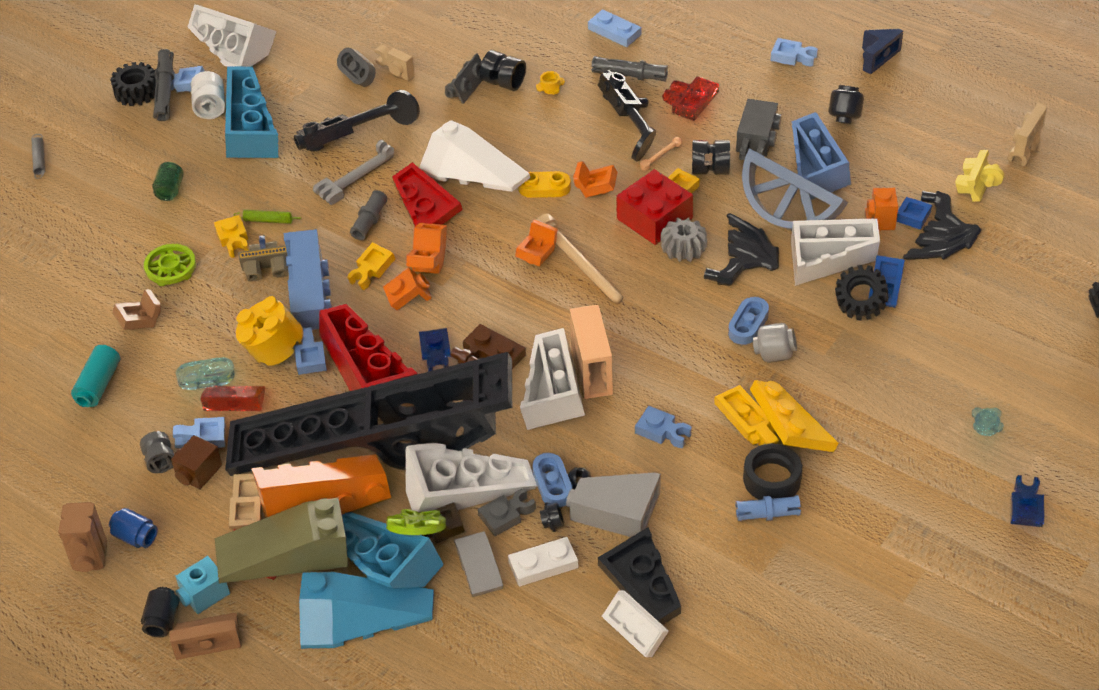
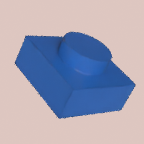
M906 197L898 210L896 222L921 230L931 213L932 205Z

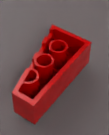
M347 304L319 311V335L350 391L418 374L412 367L407 368L402 363V358L396 352L392 353L384 345L385 341L379 335H374L368 329V324Z

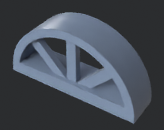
M749 148L742 170L743 188L750 205L768 222L792 231L793 221L781 219L798 189L807 220H834L847 206L848 202ZM759 166L779 178L755 185L756 167ZM790 184L775 213L772 215L763 206L758 194ZM810 194L831 206L820 215L815 216Z

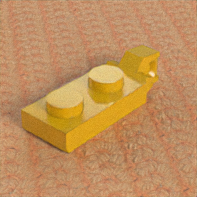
M740 385L715 396L714 404L752 445L757 443L759 446L769 443L778 444L779 439L776 437V431L765 413Z

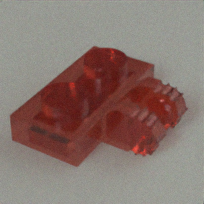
M696 76L690 84L674 80L669 86L670 90L666 89L663 92L662 98L665 103L672 105V113L695 121L718 94L719 84Z

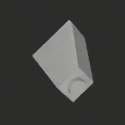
M654 472L580 478L576 488L571 489L567 496L566 506L570 507V520L633 537L646 529L660 495L661 474Z

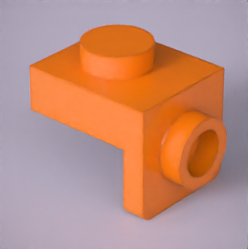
M581 161L577 163L573 180L575 186L587 198L613 191L618 172L614 165L589 171L585 163Z
M533 220L529 235L516 248L515 257L540 267L554 252L557 228L538 220Z
M409 267L383 286L390 306L395 310H399L417 295H420L426 301L432 298L428 290L430 283L421 273L417 275Z

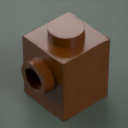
M195 435L182 448H179L171 459L176 479L184 485H191L199 490L222 466L218 446Z

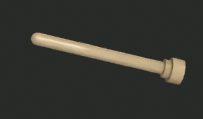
M549 213L541 215L537 219L538 221L557 228L556 244L613 303H620L622 295L559 232L558 222Z

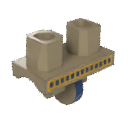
M265 235L259 236L260 244L249 245L250 251L238 252L242 271L245 272L248 281L262 279L261 268L271 267L273 277L278 278L288 275L286 246L278 247L277 241L266 243Z

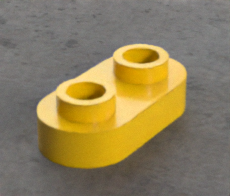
M560 171L528 172L530 178L518 187L519 193L528 198L563 197L571 190V179L568 174Z

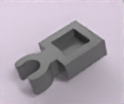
M525 488L515 492L510 500L502 495L478 508V516L492 534L497 536L521 523L520 514L527 515L536 510V501L532 499L526 503L522 502L527 499V490Z

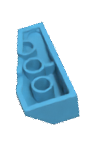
M353 512L342 514L346 535L347 557L369 580L390 588L425 587L444 565L430 538L422 535L393 533L387 530L386 523Z
M302 572L299 597L301 649L336 648L343 646L344 641L361 636L364 640L374 637L373 633L391 628L396 631L433 620L434 590L422 587L390 588L365 577L337 572Z

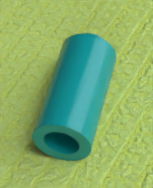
M97 345L94 347L71 390V396L79 406L94 407L98 405L121 360L119 353L115 349L107 345Z

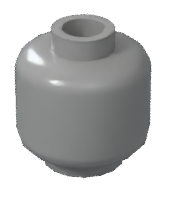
M785 323L761 326L758 330V337H753L755 354H761L762 359L767 363L790 359L793 351H797L794 329H789Z

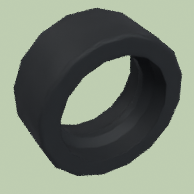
M774 443L760 445L752 449L745 458L743 473L745 488L753 497L759 500L763 499V496H770L771 498L793 497L800 489L803 465L800 457L793 449ZM776 464L786 468L791 473V476L784 481L769 482L759 478L754 472L756 468L762 465Z

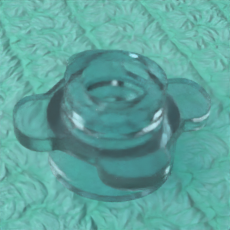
M977 407L972 410L971 415L975 418L973 428L979 434L991 436L1003 430L1004 425L1000 422L1002 412L998 408L981 409Z

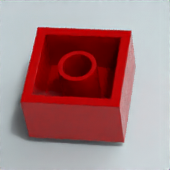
M653 169L616 195L617 220L652 244L657 245L661 242V232L663 228H666L668 222H676L677 217L681 220H686L688 217L690 220L693 218V194Z

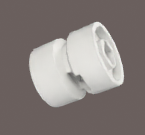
M210 71L196 74L191 80L193 112L203 119H215L225 110L223 79L218 74Z

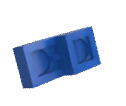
M877 255L874 271L878 269L881 272V276L884 275L886 279L889 297L886 306L896 308L905 260ZM870 287V292H869V297H868V299H869V298L872 296V294H873V289H872L871 287Z

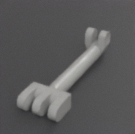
M379 140L376 144L378 155L335 182L326 177L313 186V192L323 200H326L330 205L337 203L344 198L342 189L393 158L394 148L387 145L385 141Z

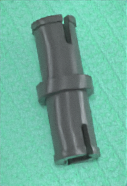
M379 190L372 192L366 205L360 208L358 212L359 217L350 229L352 237L357 240H364L371 226L376 224L380 218L379 213L388 199L386 194Z

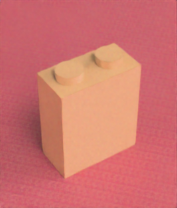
M599 305L570 309L571 348L584 399L613 395L612 354Z

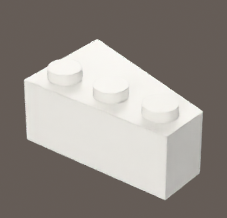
M877 219L793 221L791 249L795 286L848 270L850 267L854 268L857 265L876 261L880 244Z

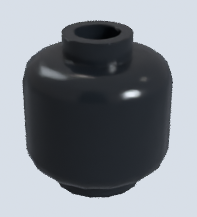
M839 85L838 89L831 92L829 114L836 117V122L851 124L852 119H859L862 116L864 95L859 92L858 87Z

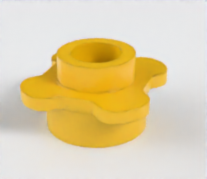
M544 72L540 76V83L536 84V90L552 95L558 94L560 92L559 88L565 84V80L557 72Z

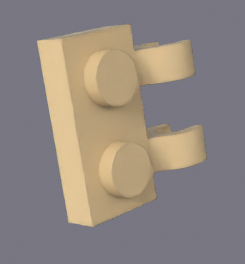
M1037 103L1032 112L1028 111L1026 113L1022 127H1017L1014 132L1012 142L1015 143V146L1008 154V161L1012 162L1015 156H1019L1022 159L1021 166L1027 164L1031 157L1030 146L1032 145L1031 150L1035 151L1041 141L1040 131L1044 126L1048 106Z

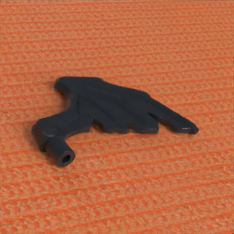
M922 191L921 201L935 205L936 214L934 218L937 221H929L928 225L923 229L925 233L919 234L915 240L917 245L924 248L910 249L907 254L903 255V259L942 258L944 260L961 249H970L981 233V228L977 224L962 222L952 213L951 197L948 194L936 191V193Z
M728 213V224L739 230H728V241L731 242L728 243V254L735 258H731L729 264L723 270L717 271L706 268L704 279L715 281L718 285L731 286L745 270L759 267L770 271L778 269L779 247L773 246L765 231Z

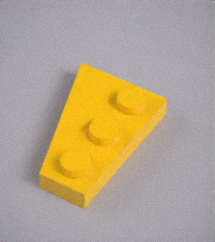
M754 380L750 391L784 445L828 452L835 451L839 443L780 384L774 381Z

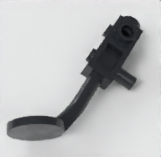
M611 70L604 71L600 75L598 87L603 92V97L610 102L619 116H629L642 135L631 156L637 162L646 154L656 136V130L649 127L639 113L640 108L648 106L647 98L636 97L625 82L626 78L624 75L612 72Z
M396 90L389 95L386 104L348 118L341 114L333 118L327 117L320 123L309 122L304 124L302 130L296 131L297 135H294V142L299 150L319 151L324 148V144L354 133V126L388 114L402 125L412 124L419 117L420 107L411 93L405 90Z

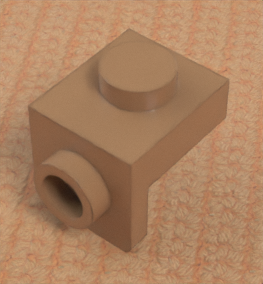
M144 290L141 302L115 304L112 313L123 330L154 328L157 317L161 312V305L151 290Z

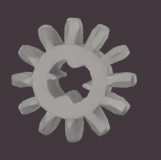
M677 217L676 222H668L666 228H663L661 232V247L663 252L667 253L669 259L677 258L679 263L682 259H687L691 263L693 257L700 258L702 252L706 250L707 232L705 227L700 225L699 221L691 222L689 217L686 220H681Z

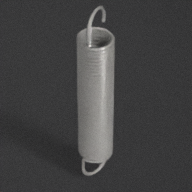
M35 135L31 138L35 178L36 174L44 175L45 172L42 135L41 138H33Z

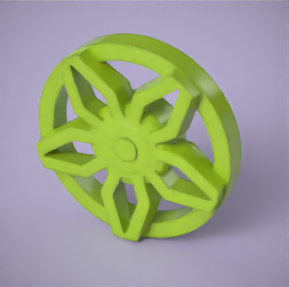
M166 244L157 247L146 256L144 261L146 276L159 286L175 284L190 279L196 267L193 251L181 244ZM173 251H179V252H183V253H182V254H175ZM160 255L159 260L152 261L155 257Z
M403 509L400 514L387 516L386 528L390 532L402 535L433 534L446 528V519L437 510L417 512Z

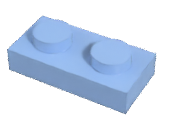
M603 9L588 21V30L625 47H628L641 36L640 26Z

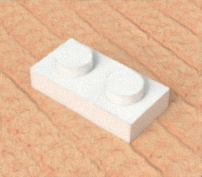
M568 537L508 555V563L519 587L578 568V559Z

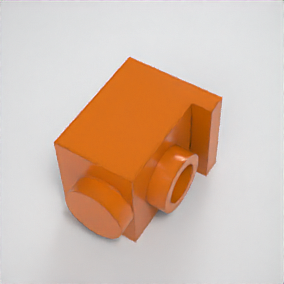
M873 188L872 199L867 200V208H865L866 219H877L879 231L895 230L898 213L895 188Z

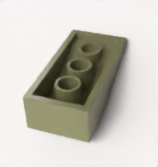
M323 498L316 501H308L214 538L219 584L348 567L346 535L339 498Z

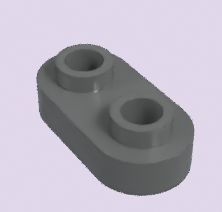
M348 47L339 53L337 66L353 83L366 87L373 82L376 74L375 67L359 51Z

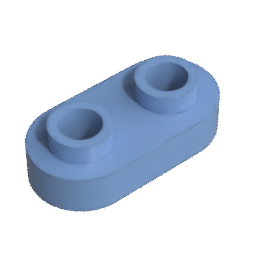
M749 297L742 301L729 323L728 335L734 343L746 345L753 342V337L758 336L759 328L764 326L768 319V303L759 297Z
M543 453L537 456L533 461V475L543 502H548L549 505L557 502L559 507L565 506L572 485L562 459L553 453Z

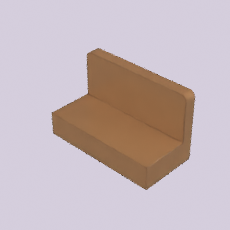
M236 613L176 623L173 625V631H169L170 643L176 660L241 648Z

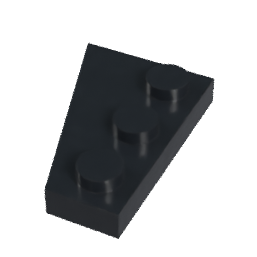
M649 527L599 556L598 566L621 591L628 593L663 625L681 614V604L670 577L665 572L660 553L655 548Z

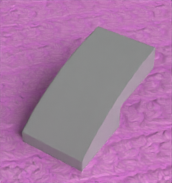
M485 531L455 539L454 543L472 597L503 589L501 576Z

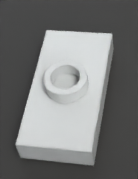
M625 591L617 592L602 615L612 627L645 657H652L669 632Z

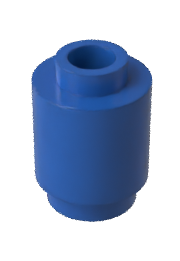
M128 508L116 511L109 521L110 534L136 548H148L157 536L158 527L153 524L151 519Z

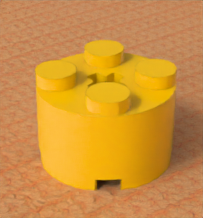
M273 296L265 298L250 309H243L236 317L238 322L236 338L238 342L257 362L265 363L267 366L276 365L288 359L295 352L292 349L297 341L300 343L303 338L302 325Z

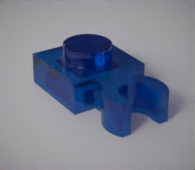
M447 328L419 332L422 359L427 360L428 372L433 371V367L436 365H442L444 368L449 367L448 357H451Z
M1022 475L1016 477L1015 492H1012L1010 499V524L1043 527L1044 495L1037 494L1040 486L1038 477H1034L1031 486L1022 483Z

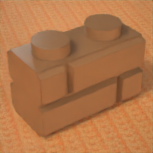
M92 502L66 503L62 506V520L59 524L58 533L63 541L62 544L72 569L80 572H89L104 568V553H106L108 541L95 504Z

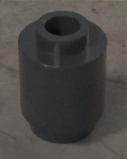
M158 587L148 593L141 617L142 631L145 634L161 638L167 636L168 631L172 630L180 602L179 597L172 589Z

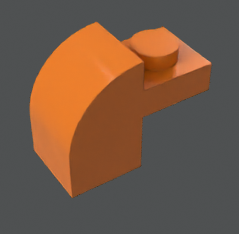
M419 223L414 228L413 250L407 255L406 266L412 267L414 272L439 274L445 257L447 225Z

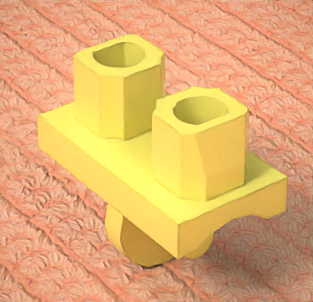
M980 150L977 158H966L963 163L964 175H958L955 181L958 193L971 194L973 202L981 201L986 187L998 186L1004 179V172L1000 169L999 165H990L988 163V150Z

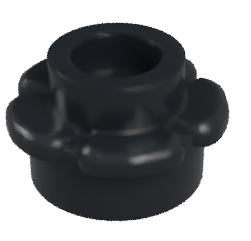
M546 502L544 510H540L541 521L545 529L550 527L553 532H556L557 528L564 526L563 515L557 502L550 505Z

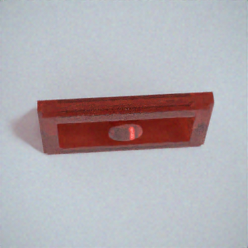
M207 386L200 398L203 411H261L265 386Z

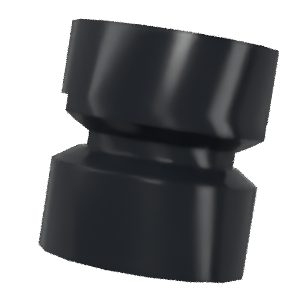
M490 50L485 54L480 66V78L482 81L494 85L499 84L500 87L512 91L519 89L526 74V63L524 60L512 56L507 57L506 54Z
M693 140L692 174H707L709 171H713L715 175H729L730 140H715L713 144H709L707 140ZM712 153V161H705V154Z

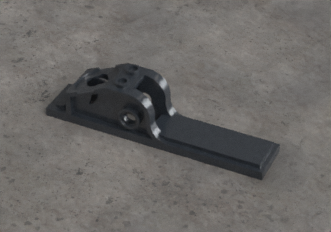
M508 352L230 421L225 470L230 476H233L234 474L252 471L251 468H266L350 447L369 449L375 452L388 466L399 470H406V447L408 445L439 443L446 445V449L462 451L463 448L468 449L476 443L484 442L496 434V412L513 408L512 358ZM408 403V404H412V405H414V406L406 407V406H401V404ZM378 417L381 419L383 424L378 425ZM460 427H463L464 431L462 435L457 437L456 433ZM405 440H406V441H411V443H401V442H399V441H405Z

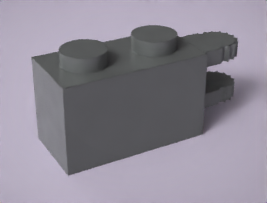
M747 99L737 130L736 152H740L739 160H745L749 148L767 157L770 146H775L777 136L775 129H780L782 114H778V103Z

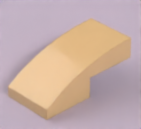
M234 474L233 497L230 498L229 528H242L262 520L263 508L253 474Z

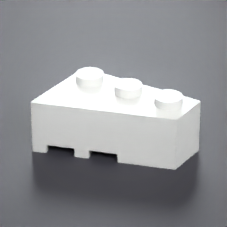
M564 328L535 335L529 363L531 367L530 373L525 382L524 401H521L520 405L527 430L585 415Z

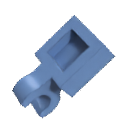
M312 327L303 328L302 344L294 346L298 375L326 371L323 341H314Z

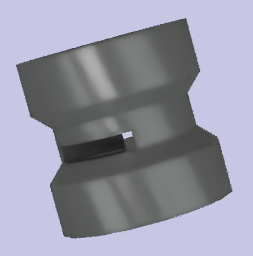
M154 431L145 435L140 440L139 445L142 454L145 456L144 460L147 470L152 473H164L172 469L171 459L174 456V452L171 449L168 435L161 431Z

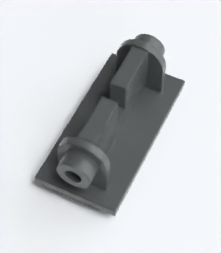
M478 53L470 61H466L463 64V68L456 75V78L445 86V95L447 97H459L461 103L464 104L482 82L480 78L482 61Z

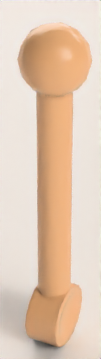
M674 137L672 143L654 156L641 160L640 168L642 170L650 169L651 163L672 148L681 146L682 139Z

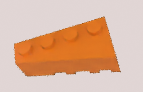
M376 454L339 458L336 462L324 464L321 461H312L307 466L291 467L290 464L278 465V469L264 470L263 467L251 468L265 518L302 503L323 498H339L341 514L391 498L386 473Z

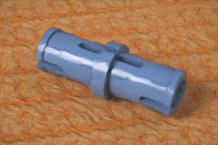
M798 495L782 498L763 496V499L736 501V508H738L736 509L737 520L766 518V521H771L773 517L801 515V509H798V507H801Z

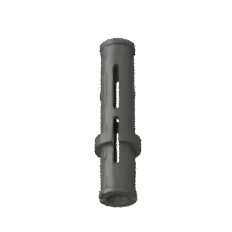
M169 49L158 51V65L154 71L156 88L153 118H157L158 121H167L170 118L171 82L174 79L175 72L173 70L174 53L170 52Z
M594 56L592 59V72L603 73L604 71L611 70L624 76L636 77L642 81L644 79H654L666 82L667 65L649 64L643 60L631 62Z

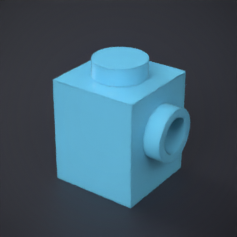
M209 556L175 576L179 586L176 594L185 607L190 605L197 614L230 594L227 583L219 584L217 566Z

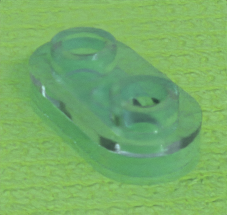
M224 357L184 363L176 370L178 385L186 390L223 386L231 382L235 377L233 362Z

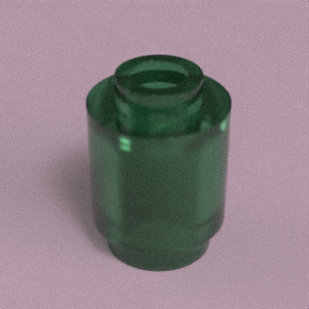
M164 162L159 165L152 184L153 193L158 199L170 201L177 196L184 177V171L179 165L172 162Z

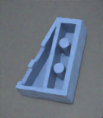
M814 112L792 121L798 175L829 192L851 185L849 162L818 114ZM810 194L811 200L816 198Z
M317 229L284 233L287 251L286 266H288L290 313L302 325V328L312 327V330L319 329V311L332 308L331 300L326 299V296H331L329 279H325V276H330L327 259L322 260Z

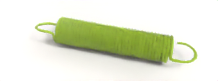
M245 209L243 210V217H241L244 221L291 224L293 219H301L300 217H292L291 212Z

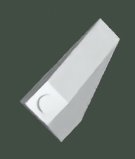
M196 4L188 24V28L200 41L207 44L210 48L209 50L221 59L220 62L224 66H253L269 55L276 34L274 30Z
M452 120L443 124L442 127L432 133L419 167L428 176L439 181L446 182L448 178L459 179L460 184L465 185L472 181L483 183L484 188L513 192L530 178V174L470 128Z
M439 443L408 445L406 447V494L411 509L417 512L435 510L452 502H455L457 509L461 510L493 501L502 495L505 497L514 495L520 489L525 488L529 491L537 487L529 462L525 459L492 454L490 457L473 454V450L463 448L462 451L446 449V445Z

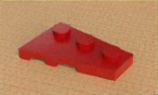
M413 162L392 176L394 185L415 227L419 223L443 225L463 210L461 202Z

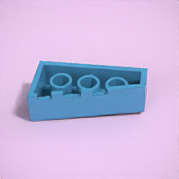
M227 66L225 123L227 158H279L278 133L276 128L274 129L273 119L267 110L266 101L261 94V88L253 67Z

